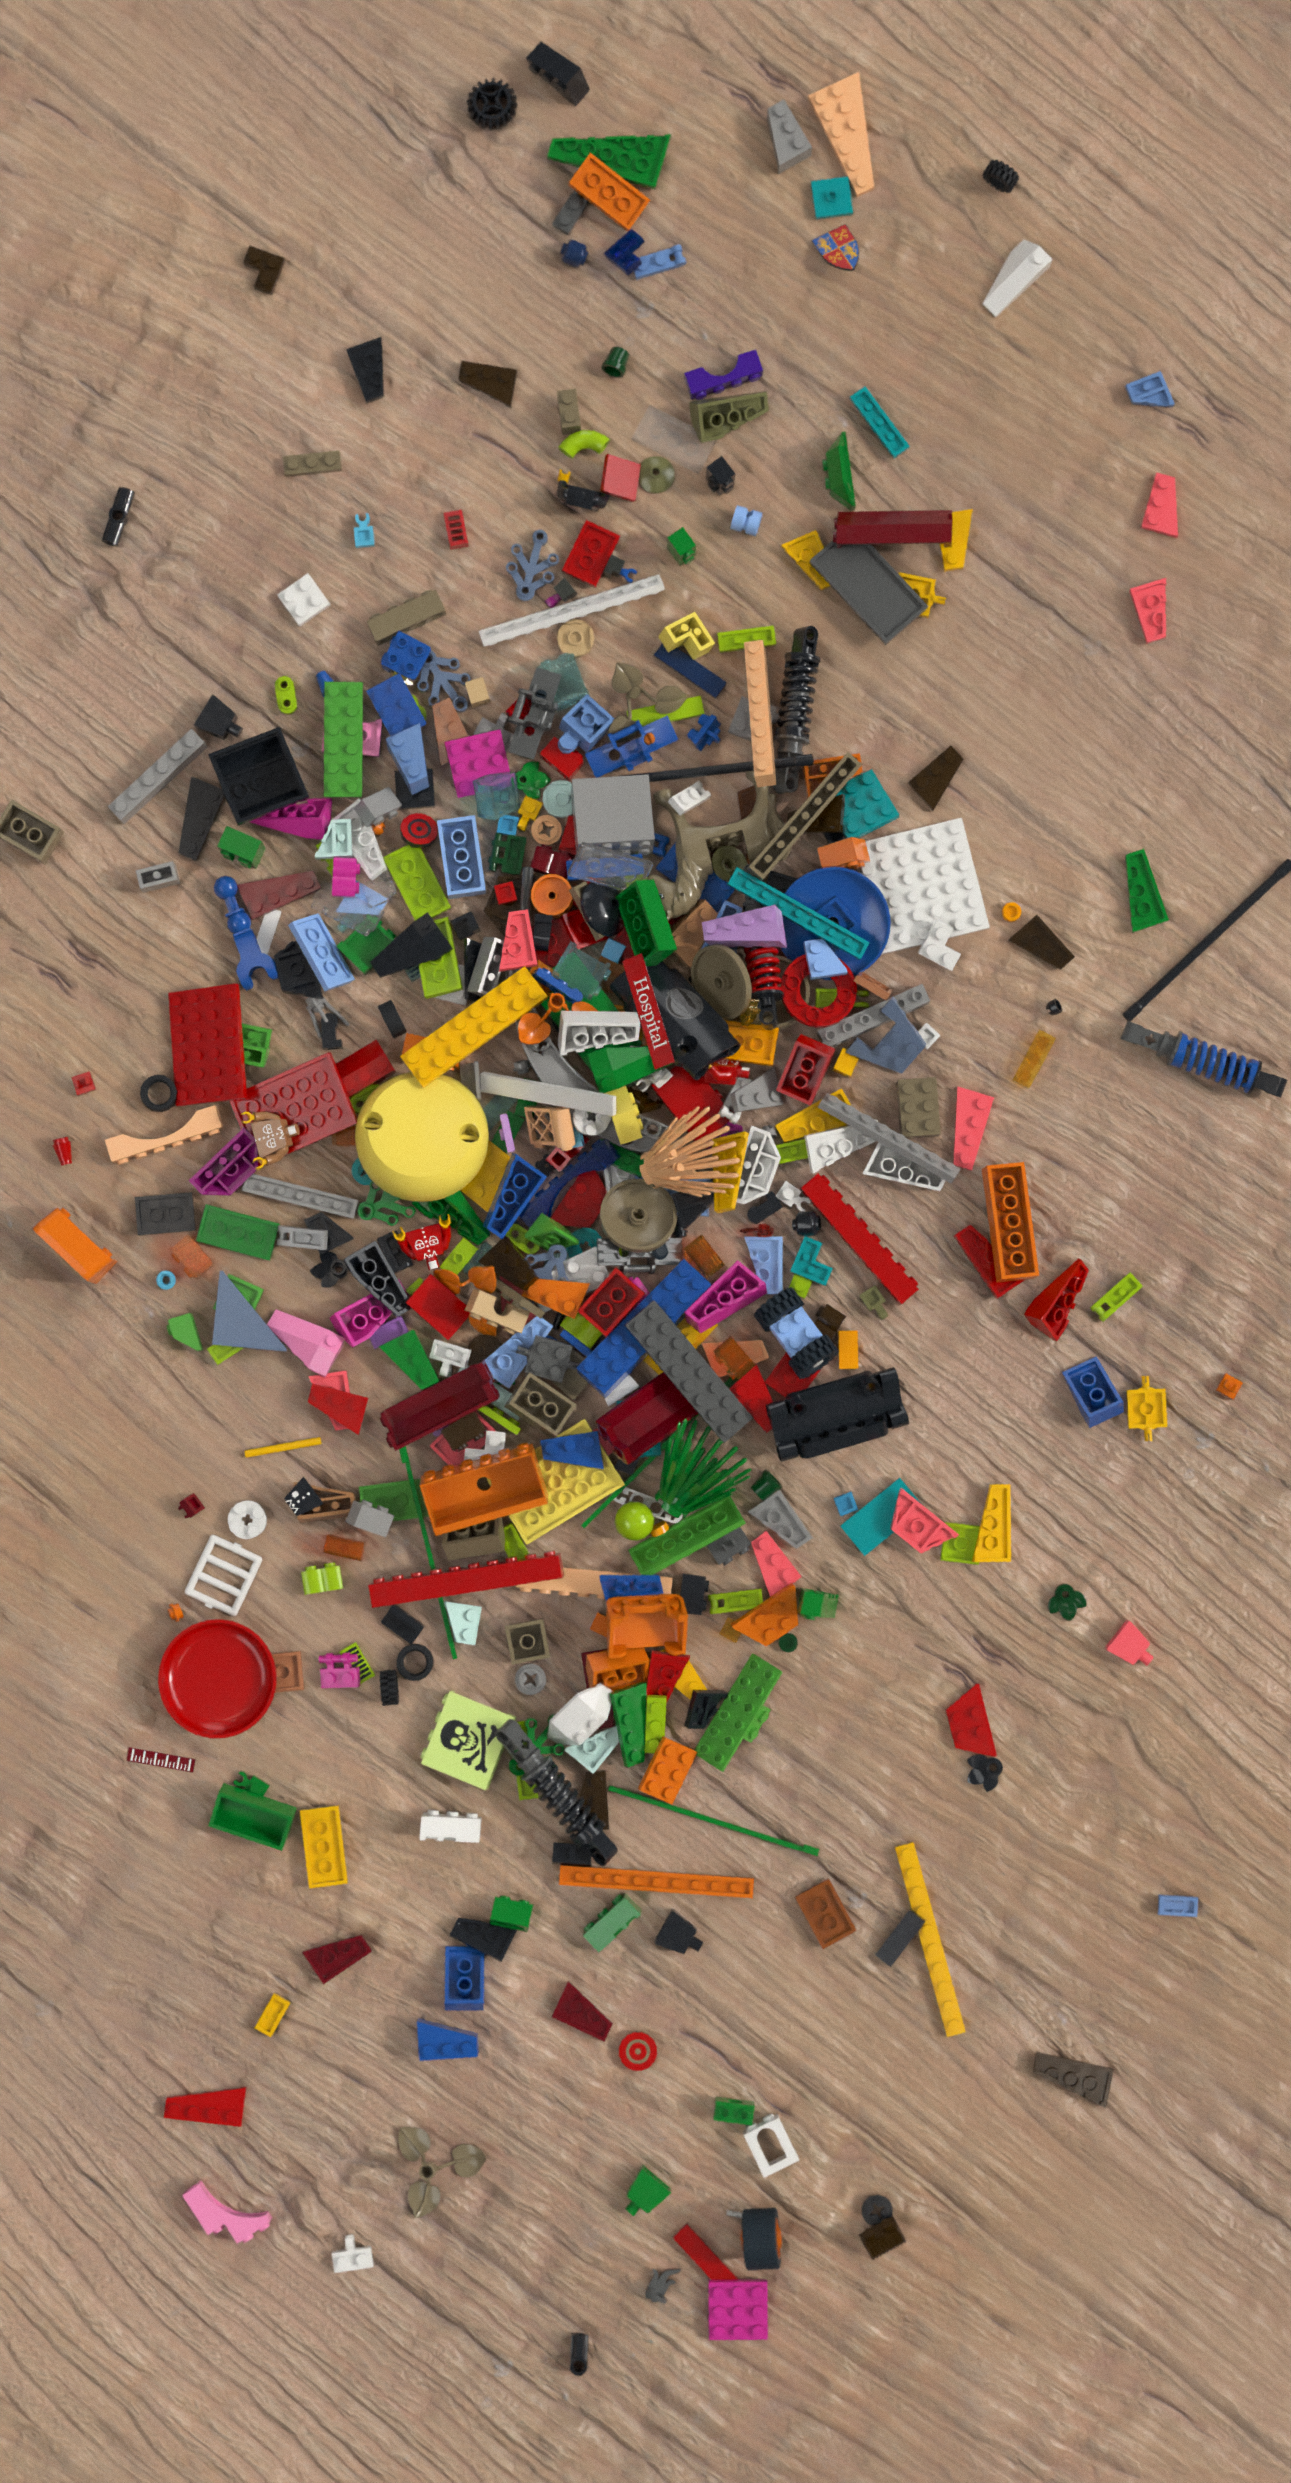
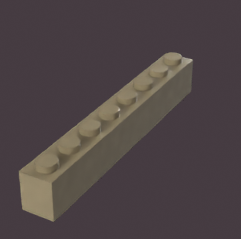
M847 752L746 871L762 881L862 764Z

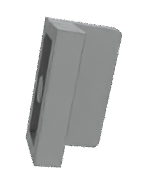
M474 1061V1063L460 1064L461 1083L481 1102L479 1062Z

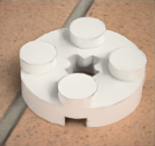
M572 1110L573 1126L582 1134L598 1135L608 1127L611 1121V1116L595 1113L594 1121H588L587 1111Z
M247 1500L235 1504L228 1515L230 1531L242 1539L257 1537L264 1531L267 1524V1515L264 1509L254 1501ZM249 1514L253 1521L245 1525L242 1518Z

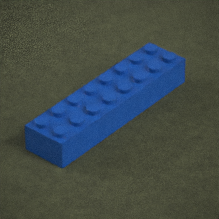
M683 1259L577 1367L578 1374L606 1399L648 1356V1353L624 1325L651 1301L655 1300L677 1326L685 1318L684 1312L712 1284Z

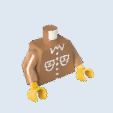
M267 1111L253 1112L252 1114L249 1112L241 1113L240 1115L246 1114L248 1116V1121H241L243 1124L253 1120L251 1127L259 1157H256L252 1163L256 1161L261 1163V1166L256 1167L255 1170H261L264 1165L268 1166L281 1161L287 1154L289 1147L293 1145L291 1137L299 1135L298 1125L292 1124L288 1126L286 1119H281L279 1115Z

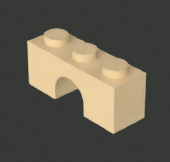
M473 1289L465 1311L471 1313L470 1317L477 1320L484 1318L487 1320V1324L496 1328L498 1325L503 1326V1331L513 1335L515 1332L522 1333L530 1311L523 1308L520 1310L513 1304L507 1303L504 1311L497 1314L494 1310V1303L497 1297L481 1290Z

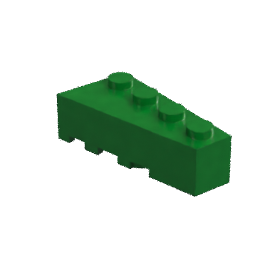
M801 1588L797 1611L804 1619L815 1620V1617L835 1618L839 1595Z

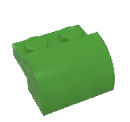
M242 1023L245 1064L265 1067L270 1051L269 1046L273 1029Z

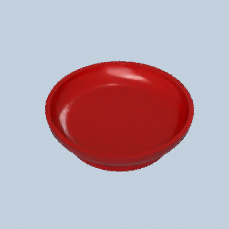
M223 1619L202 1621L191 1625L179 1633L164 1652L158 1673L160 1696L170 1716L187 1731L198 1736L215 1739L241 1734L261 1720L272 1703L277 1683L274 1659L265 1642L248 1627Z

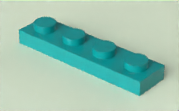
M866 386L850 396V401L894 459L909 449V444Z

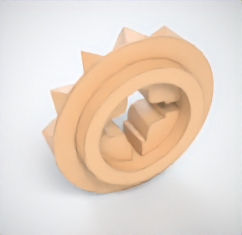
M543 815L533 822L531 833L538 844L551 845L560 839L562 828L560 822L555 817ZM543 824L547 828H552L550 830V837L546 833L540 834L543 831Z

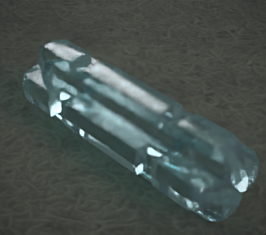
M484 1242L480 1247L481 1249L477 1250L468 1261L469 1264L464 1266L463 1272L468 1275V1271L472 1267H478L481 1264L478 1261L492 1246Z

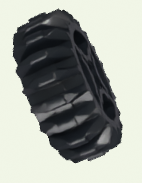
M494 77L492 82H488V79L485 78L484 84L478 81V87L473 86V92H469L468 97L470 99H467V105L469 106L467 110L471 113L470 118L472 120L475 119L476 125L482 123L483 129L489 125V130L496 126L499 130L500 124L506 127V120L511 122L512 116L516 115L517 97L513 95V88L509 89L508 83L503 85L501 79L496 83ZM503 97L507 100V106L505 109H503L502 105L500 104L502 102L501 99ZM479 99H481L482 103L484 104L482 111H480L477 107Z

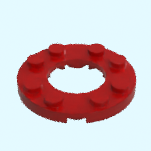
M806 955L798 957L787 967L780 984L784 992L782 1002L787 1012L795 1020L809 1027L825 1028L841 1022L850 1013L856 1000L857 984L854 982L855 977L852 971L841 959L839 960L846 967L847 974L830 977L837 988V996L833 1003L824 1008L808 1005L800 994V984L809 975Z

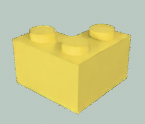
M696 612L664 627L658 636L668 652L684 645L693 660L707 654L715 644Z
M626 1086L604 1093L616 1096V1115L611 1117L620 1145L643 1138L640 1130L644 1128L641 1118L637 1119L636 1117L640 1114L637 1105L634 1104L635 1100L632 1092L628 1093Z

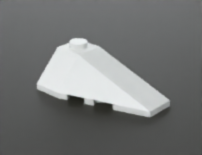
M1024 239L1010 252L983 302L984 307L996 318L1050 268L1052 258L1039 245Z

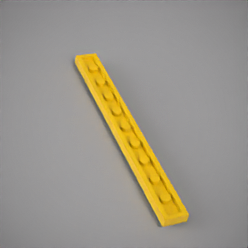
M914 1842L895 1846L911 1909L926 1920L919 1929L918 1934L946 2036L950 2037L965 2033L964 2023Z

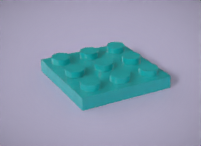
M872 769L849 780L836 795H845L843 834L846 839L850 837L861 838L899 818L898 811Z

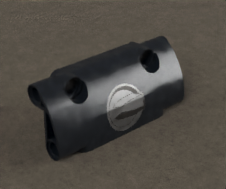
M663 961L656 966H646L675 1060L673 1064L683 1067L694 1080H698L706 1073L710 1064L732 1056L740 1049L741 1044L729 1032V1027L725 1020L675 968L670 969ZM624 971L611 983L610 989L624 1003L623 1009L625 1012H637L626 972Z

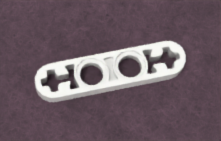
M626 1487L623 1490V1493L626 1495L629 1494V1491L633 1492L629 1502L632 1501L634 1496L640 1495L644 1500L643 1504L649 1508L653 1502L663 1504L661 1500L656 1501L654 1497ZM616 1496L613 1499L615 1502L620 1504H625L626 1498L621 1497L620 1500L616 1499ZM661 1508L659 1513H653L654 1517L670 1523H678L683 1515L681 1514L679 1518L671 1520V1516L666 1513L665 1517L661 1516L664 1512L663 1508Z

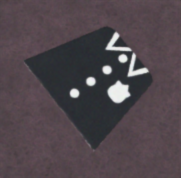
M304 1476L284 1498L297 1516L324 1504Z

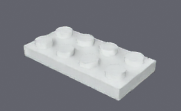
M597 1247L563 1261L565 1273L570 1282L590 1283L587 1293L597 1289L609 1276L606 1266H598ZM556 1265L551 1271L553 1280H557L559 1277ZM561 1277L559 1281H567V1280H566V1278ZM538 1303L539 1308L544 1312L551 1310V1308Z

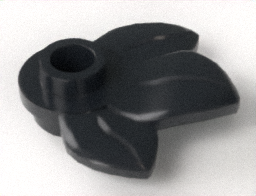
M333 1252L320 1255L322 1263H319L310 1270V1273L315 1278L322 1279L321 1286L324 1288L336 1285L338 1280L346 1277L349 1271L345 1262L339 1260ZM342 1268L343 1270L342 1272L337 1273L336 1269Z
M982 1754L973 1755L967 1759L969 1765L973 1767L968 1775L967 1782L974 1785L983 1784L986 1792L993 1790L997 1786L998 1776L1003 1770L1001 1761L994 1757L987 1758ZM991 1764H996L994 1771L989 1769Z

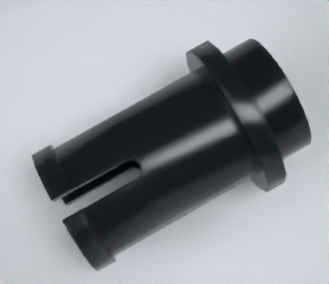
M677 1215V1223L673 1235L676 1238L687 1237L688 1230L682 1229Z

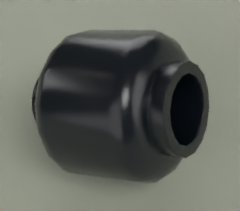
M814 1211L799 1212L796 1218L792 1220V1228L794 1231H797L800 1237L815 1236L821 1230V1218Z

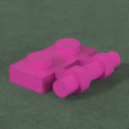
M350 1653L319 1655V1663L327 1664V1668L320 1669L321 1688L361 1686L359 1667H352L351 1663L358 1661V1655ZM343 1662L344 1667H335V1663Z

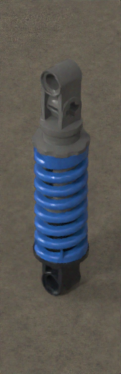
M1127 1021L1120 1038L1155 1050L1157 1057L1167 1058L1168 1066L1181 1068L1183 1063L1187 1064V1072H1190L1195 1067L1197 1068L1196 1075H1201L1203 1070L1206 1072V1079H1210L1211 1075H1215V1082L1217 1083L1220 1082L1222 1076H1226L1225 1086H1229L1232 1079L1236 1080L1234 1089L1238 1090L1241 1085L1244 1088V1093L1250 1095L1254 1088H1258L1281 1098L1288 1081L1282 1077L1261 1071L1262 1061L1250 1059L1246 1063L1244 1055L1238 1058L1235 1052H1230L1227 1055L1225 1048H1221L1217 1052L1216 1045L1213 1044L1208 1047L1206 1041H1201L1198 1044V1040L1195 1037L1188 1040V1036L1182 1031H1179L1176 1036L1170 1035L1168 1031H1165L1162 1035ZM1152 1034V1038L1155 1039L1154 1043L1150 1042L1148 1045V1041L1145 1040V1037L1150 1036Z

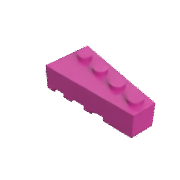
M737 1260L684 1312L686 1322L701 1334L767 1294L766 1283Z

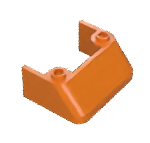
M57 1207L32 1229L85 1280L97 1284L117 1261L111 1258L113 1254L106 1247L103 1249L98 1247L69 1218L71 1214L62 1207L60 1209Z

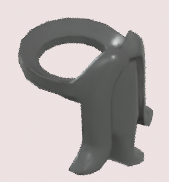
M653 2269L654 2276L645 2291L646 2299L666 2304L667 2299L664 2295L671 2284H676L673 2279L667 2280L670 2275L679 2273L681 2269L666 2270L659 2277L658 2271Z

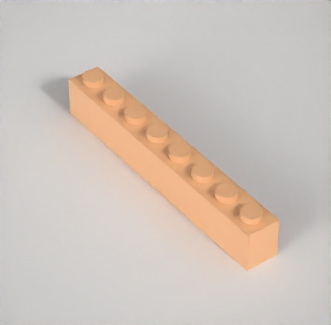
M763 640L744 642L754 777L757 787L776 785L766 650Z
M563 1567L564 1577L561 1579L516 1585V1587L520 1588L522 1592H531L532 1589H539V1593L551 1594L552 1590L559 1591L558 1595L570 1596V1592L578 1593L579 1597H589V1594H597V1598L605 1599L599 1575L641 1574ZM660 1576L663 1594H671L672 1577Z

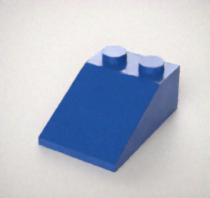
M1097 1356L1062 1372L1078 1409L1089 1428L1124 1412L1123 1400Z
M445 1946V2011H484L483 1953L469 1946Z

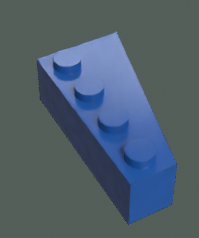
M512 1152L483 1226L497 1237L503 1239L547 1176Z

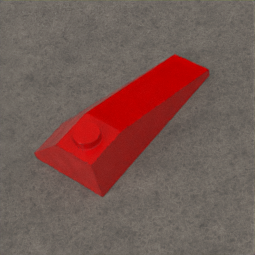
M1078 1258L1034 1298L1024 1313L1033 1327L1056 1342L1069 1323L1067 1317L1070 1309L1074 1310L1076 1305L1073 1303L1075 1296L1081 1292L1089 1272L1082 1259Z

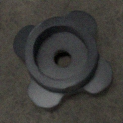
M545 1154L542 1160L535 1163L536 1169H540L547 1177L550 1176L553 1170H556L546 1160L549 1154Z

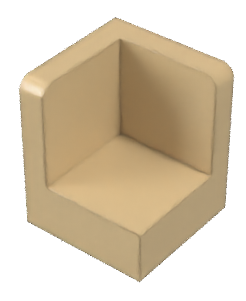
M483 677L465 683L472 708L490 703Z

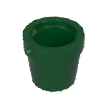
M612 347L608 356L603 361L601 369L612 377H624L629 358L628 351L621 347Z
M765 1469L751 1486V1489L764 1501L783 1486Z

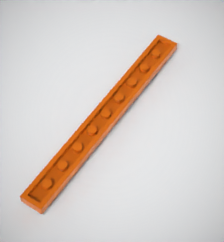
M560 1864L559 1885L753 1898L754 1878Z

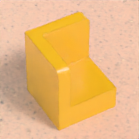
M842 1048L832 1071L850 1078L859 1058L846 1053V1049Z

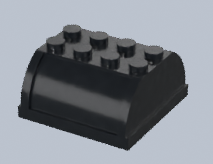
M280 727L208 754L238 826L300 801H306L309 798Z

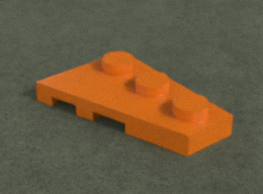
M538 1279L526 1291H523L521 1296L575 1319L590 1283Z

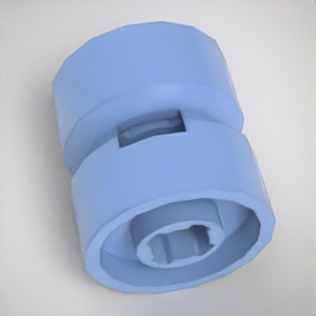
M737 505L730 529L738 532L745 530L746 534L756 537L763 513L756 510L749 512L746 507Z

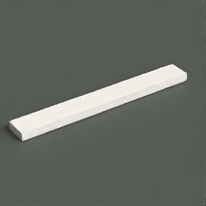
M488 1072L480 1073L481 1092L609 1116L616 1115V1096Z

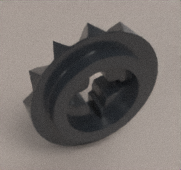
M879 2194L869 2196L863 2202L861 2209L864 2220L871 2226L879 2224L882 2220L890 2218L893 2214L891 2202L885 2196ZM873 2203H875L877 2207L883 2208L880 2210L881 2217H879L877 2213H872V2211L874 2210Z

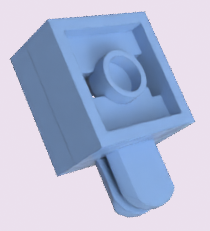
M588 694L585 695L561 720L559 729L564 734L558 741L559 750L569 754L579 746L588 753L608 733V728L615 718Z

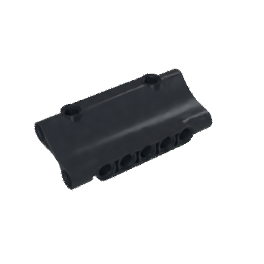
M894 1367L875 1373L864 1371L804 1390L791 1392L785 1399L766 1404V1411L773 1431L777 1454L781 1462L797 1458L798 1455L804 1459L823 1455L886 1436L889 1428L895 1429L909 1425V1418L901 1399L898 1374Z

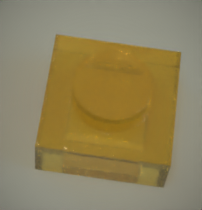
M727 1617L719 1634L736 1643L741 1632L733 1629L730 1624L735 1620Z

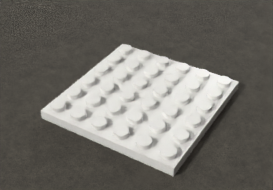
M962 818L865 841L871 862L865 863V867L857 869V872L868 877L880 889L890 913V934L881 955L922 945L936 919L954 928L949 938L990 928Z

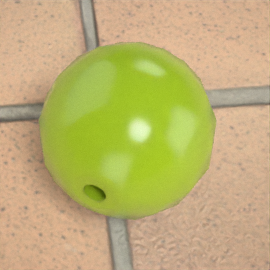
M630 1501L623 1504L617 1510L614 1523L617 1532L623 1538L639 1541L646 1538L652 1532L654 1516L652 1510L647 1505L641 1502Z

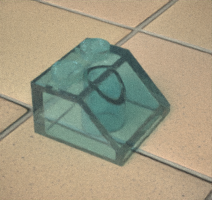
M516 772L489 774L473 781L478 817L496 820L520 809Z

